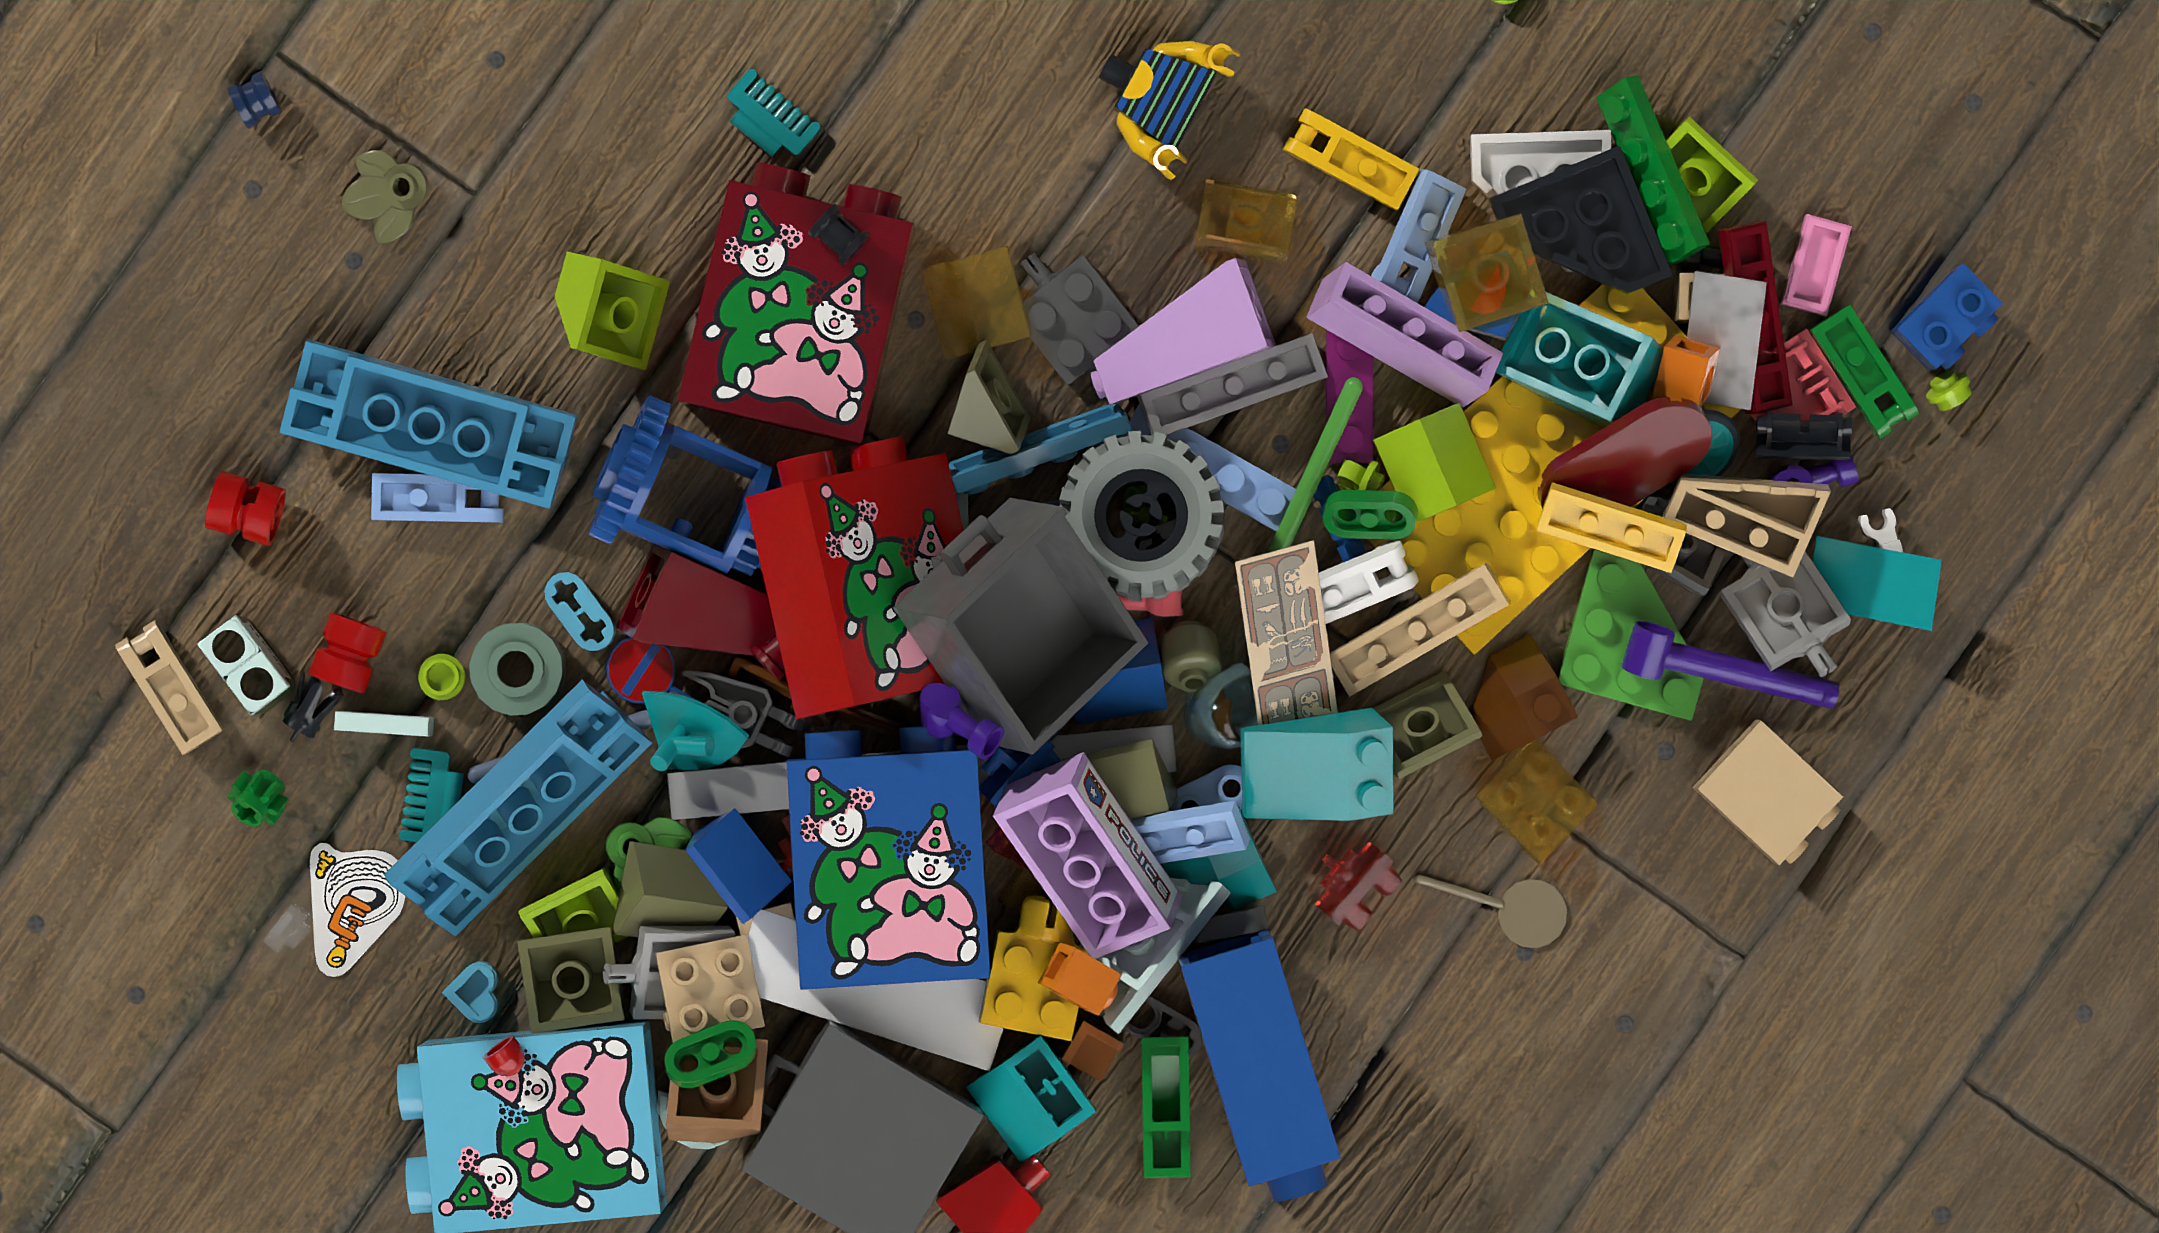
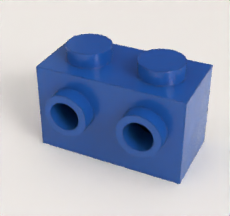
M1963 263L1956 266L1890 332L1928 371L1937 369L1940 365L1947 370L1966 352L1961 344L1973 332L1978 337H1981L1996 323L1999 317L1994 312L2003 303Z

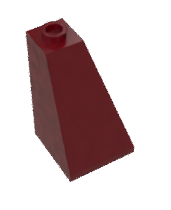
M655 544L652 545L616 626L617 629L640 642L753 655L750 650L754 646L761 647L776 633L767 593Z

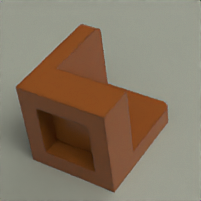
M1083 1017L1073 1034L1072 1041H1069L1062 1053L1060 1061L1068 1066L1071 1064L1101 1082L1116 1054L1122 1049L1124 1040Z

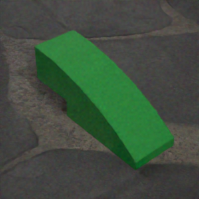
M1141 1037L1143 1177H1191L1188 1037Z

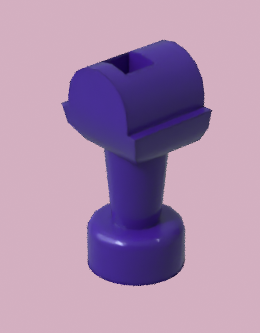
M1852 455L1851 460H1830L1829 463L1808 468L1798 465L1783 466V471L1774 474L1770 479L1774 481L1828 484L1836 480L1841 487L1859 482Z
M933 683L922 690L920 695V721L927 730L928 735L944 738L957 733L968 739L967 746L969 751L983 760L989 758L996 751L1003 739L1004 728L990 719H985L978 723L961 709L959 692L954 686L950 688L941 683Z

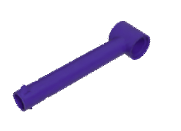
M1635 621L1621 667L1627 672L1647 679L1659 680L1662 678L1664 669L1775 696L1799 700L1829 709L1835 706L1839 695V683L1836 681L1803 675L1802 673L1779 667L1770 671L1766 664L1673 642L1675 633L1672 630L1647 621Z

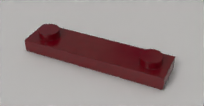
M1757 221L1718 230L1725 276L1767 282L1751 410L1744 409L1745 414L1754 415L1792 406L1767 222Z

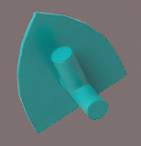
M656 691L642 692L659 747L651 757L650 763L658 771H665L666 769L704 770L723 764L737 754L749 737L730 718L707 704L683 695Z

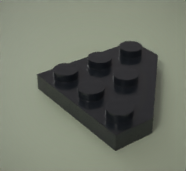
M1620 145L1488 199L1507 244L1625 294L1632 293L1673 276Z

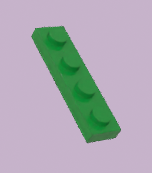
M1639 76L1625 77L1598 95L1596 99L1609 130H1611L1616 146L1620 145L1667 263L1668 265L1677 264L1708 246L1710 242Z

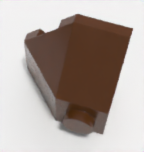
M1531 635L1488 657L1483 673L1484 676L1471 715L1481 730L1483 736L1480 737V740L1491 760L1526 745L1578 718L1560 681Z

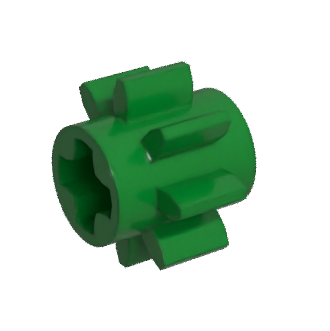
M258 770L253 776L246 771H242L231 786L232 790L227 796V799L233 801L231 805L233 815L241 823L250 827H258L263 820L273 826L284 812V806L289 801V798L283 795L285 786L281 779L267 770Z

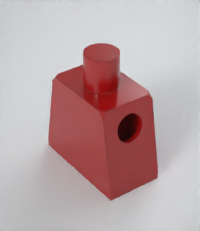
M1034 1154L1014 1171L999 1157L941 1193L937 1197L936 1203L963 1233H1025L1043 1210V1204L1032 1192L1052 1174Z

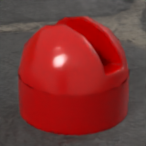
M511 1035L492 1047L484 1055L483 1059L495 1073L500 1076L509 1077L517 1074L522 1069L525 1057L522 1046L514 1035Z

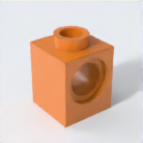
M1675 335L1664 346L1652 399L1669 397L1671 401L1682 402L1681 398L1692 400L1702 407L1709 398L1721 347Z
M1060 942L1041 975L1038 984L1079 1008L1099 1016L1102 1010L1108 1008L1114 1001L1118 992L1117 983L1122 975L1081 950Z

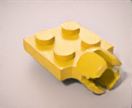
M1027 896L1022 903L1019 923L1014 931L1005 932L997 930L990 962V978H987L978 1022L980 1024L1072 1041L1079 1007L1038 984V981L1060 942L1075 947L1087 955L1089 954L1084 947L1075 944L1074 932L1054 903H1052L1049 923L1046 924L1050 900H1046L1042 896Z

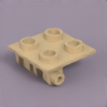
M747 934L655 953L667 1011L663 1013L666 1030L671 1032L673 1043L729 1020L743 1022L751 1029L765 1027Z

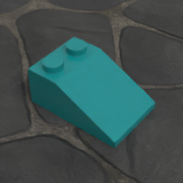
M1534 287L1501 350L1503 355L1495 373L1605 428L1645 403L1657 380L1664 348L1651 336Z
M1367 708L1241 728L1242 815L1245 818L1352 821L1394 814L1393 726L1374 709Z

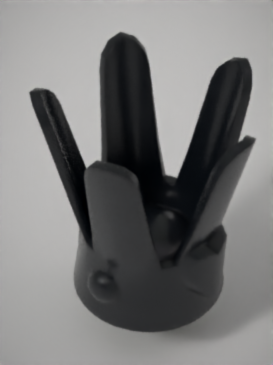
M302 671L295 700L291 701L282 720L287 726L295 730L290 738L291 742H294L298 733L315 738L316 733L321 729L320 724L322 720L344 697L342 689H334L316 708L323 691V686L319 683V678L311 676L301 695L305 680V672Z

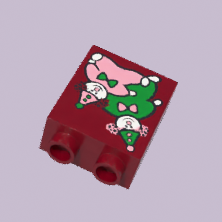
M756 163L751 185L729 180L678 401L692 407L859 446L864 445L867 440L915 235L914 224L897 219L901 196L874 188L847 184L843 205H837L841 209L840 214L860 232L865 230L869 232L871 237L861 250L845 266H842L837 262L839 256L819 238L813 239L808 235V232L817 220L833 205L806 198L811 176L780 166Z

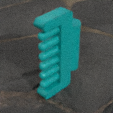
M749 69L727 95L728 101L738 109L731 118L730 123L772 158L782 147L793 156H799L820 132V124L812 122L799 137L800 133L810 123V116L804 115L790 130L789 128L802 114V110L798 107L794 108L787 118L781 122L793 107L792 101L786 100L776 113L772 115L773 111L783 101L784 95L777 93L764 108L763 105L773 95L775 88L772 85L767 86L760 96L754 100L766 85V80L759 78L746 93V90L757 79L756 70Z
M413 748L410 751L412 758L432 761V763L411 761L409 764L412 770L430 772V774L411 772L408 774V779L413 782L427 783L429 786L408 784L406 786L407 792L427 795V798L412 795L405 797L406 804L426 808L405 807L403 809L404 815L424 818V821L404 818L401 821L403 827L420 829L422 832L401 830L398 835L401 840L418 842L461 799L464 773L450 771L452 756L449 752Z

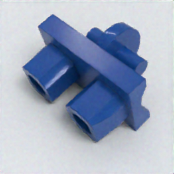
M1047 740L1034 754L998 746L996 751L981 766L989 776L979 786V791L989 802L997 807L1006 785L1029 776L1033 771L1038 772L1061 762L1060 758L1053 751L1055 746Z

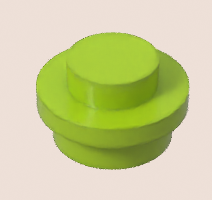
M1954 370L1946 371L1930 382L1931 389L1926 394V398L1930 404H1936L1940 411L1950 410L1971 396L1972 391L1968 386L1971 380L1965 372L1956 374Z
M436 654L429 657L421 665L418 674L421 689L427 696L435 700H448L458 695L463 689L466 679L465 670L461 662L448 654Z

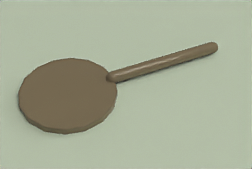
M1417 875L1415 877V882L1497 907L1501 930L1510 941L1522 947L1539 948L1549 945L1560 936L1566 924L1567 908L1563 896L1554 886L1543 880L1526 879L1516 882L1499 899L1427 876Z

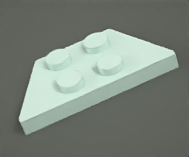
M1170 878L1182 895V900L1171 929L1096 959L1122 975L1117 983V995L1111 1005L1104 1009L1106 1015L1103 1016L1105 1023L1116 1033L1119 1034L1230 895L1231 892L1221 883L1211 881L1209 886L1190 884L1186 879Z

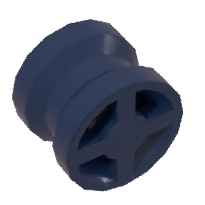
M262 71L252 75L251 81L244 85L234 84L227 88L236 110L248 129L258 125L259 119L266 115L276 116L282 113L280 103Z

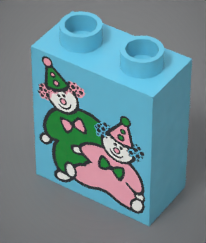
M650 1019L592 1024L531 1034V1030L427 1040L417 1047L418 1063L398 1065L397 1093L401 1118L403 1121L424 1119L427 1156L406 1159L408 1204L411 1214L432 1212L434 1233H463L661 1214L667 1205ZM514 1035L524 1050V1065L515 1075L509 1077L500 1076L491 1070L483 1057L497 1043Z

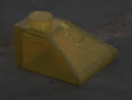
M1521 213L1424 242L1438 287L1458 332L1549 303Z

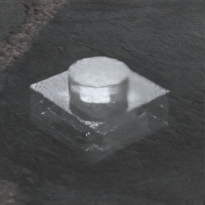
M299 902L291 904L263 942L277 953L283 951L287 946L294 950L310 931L311 927L305 922L313 913Z

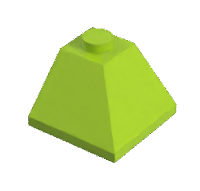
M567 251L554 297L570 347L591 355L646 370L670 281L603 259Z

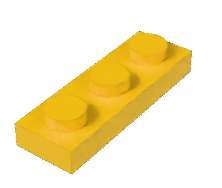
M1552 482L1536 531L1672 573L1686 534L1687 525Z

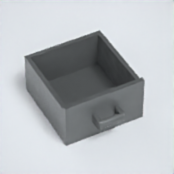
M1009 498L988 519L982 515L977 517L940 552L943 561L901 599L893 609L945 685L950 688L954 686L958 690L963 711L978 723L982 720L990 719L1003 727L1004 735L999 745L1000 747L1034 754L1148 644V641L1065 518L1067 515L1065 509L1062 506Z
M826 1019L799 1066L775 1052L768 1062L765 1086L777 1066L794 1074L774 1108L763 1100L762 1112L769 1116L761 1128V1133L757 1134L743 1158L742 1171L847 1233H914L984 1116L982 1108L974 1101L846 1025Z

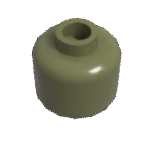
M1182 621L1173 625L1160 639L1159 654L1162 675L1168 684L1186 692H1198L1213 683L1221 674L1222 661L1219 639L1215 632L1197 621Z

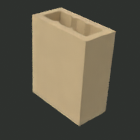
M1754 720L1692 787L1768 859L1777 865H1781L1784 860L1791 864L1805 851L1809 845L1805 838L1816 826L1823 830L1834 820L1841 810L1836 804L1843 798L1839 792L1761 720Z

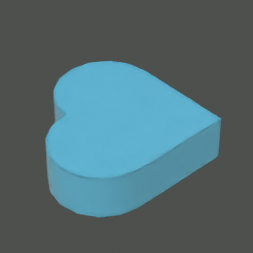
M474 962L466 967L442 994L472 1022H487L495 1016L499 1008L498 997L494 992L499 982L498 972L488 962Z

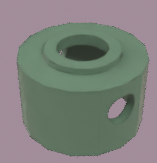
M529 623L502 624L488 631L476 644L469 663L471 683L479 699L492 710L510 716L534 714L550 706L562 692L568 674L566 655L559 641L544 628ZM510 651L524 652L531 658L534 664L532 679L522 687L514 688L507 686L498 675L499 661Z

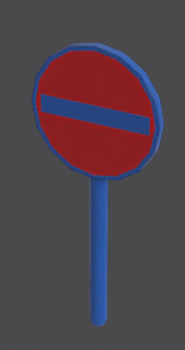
M629 637L620 641L611 651L606 663L607 679L612 690L621 699L633 704H645L642 696L643 691L667 693L674 691L692 698L672 685L675 678V661L670 650L665 645L640 642Z

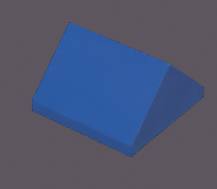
M1152 617L1134 620L1148 641V644L1074 714L1076 725L1168 709Z
M735 808L696 830L685 850L742 924L749 921L792 882Z

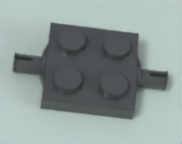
M1034 252L1028 258L1039 272L1034 269L1027 259L1021 262L1020 265L1037 286L1030 297L1010 313L1067 386H1069L1087 371L1096 369L1093 360L1140 325L1085 255H1082L1065 270L1051 274L1036 255L1037 253Z

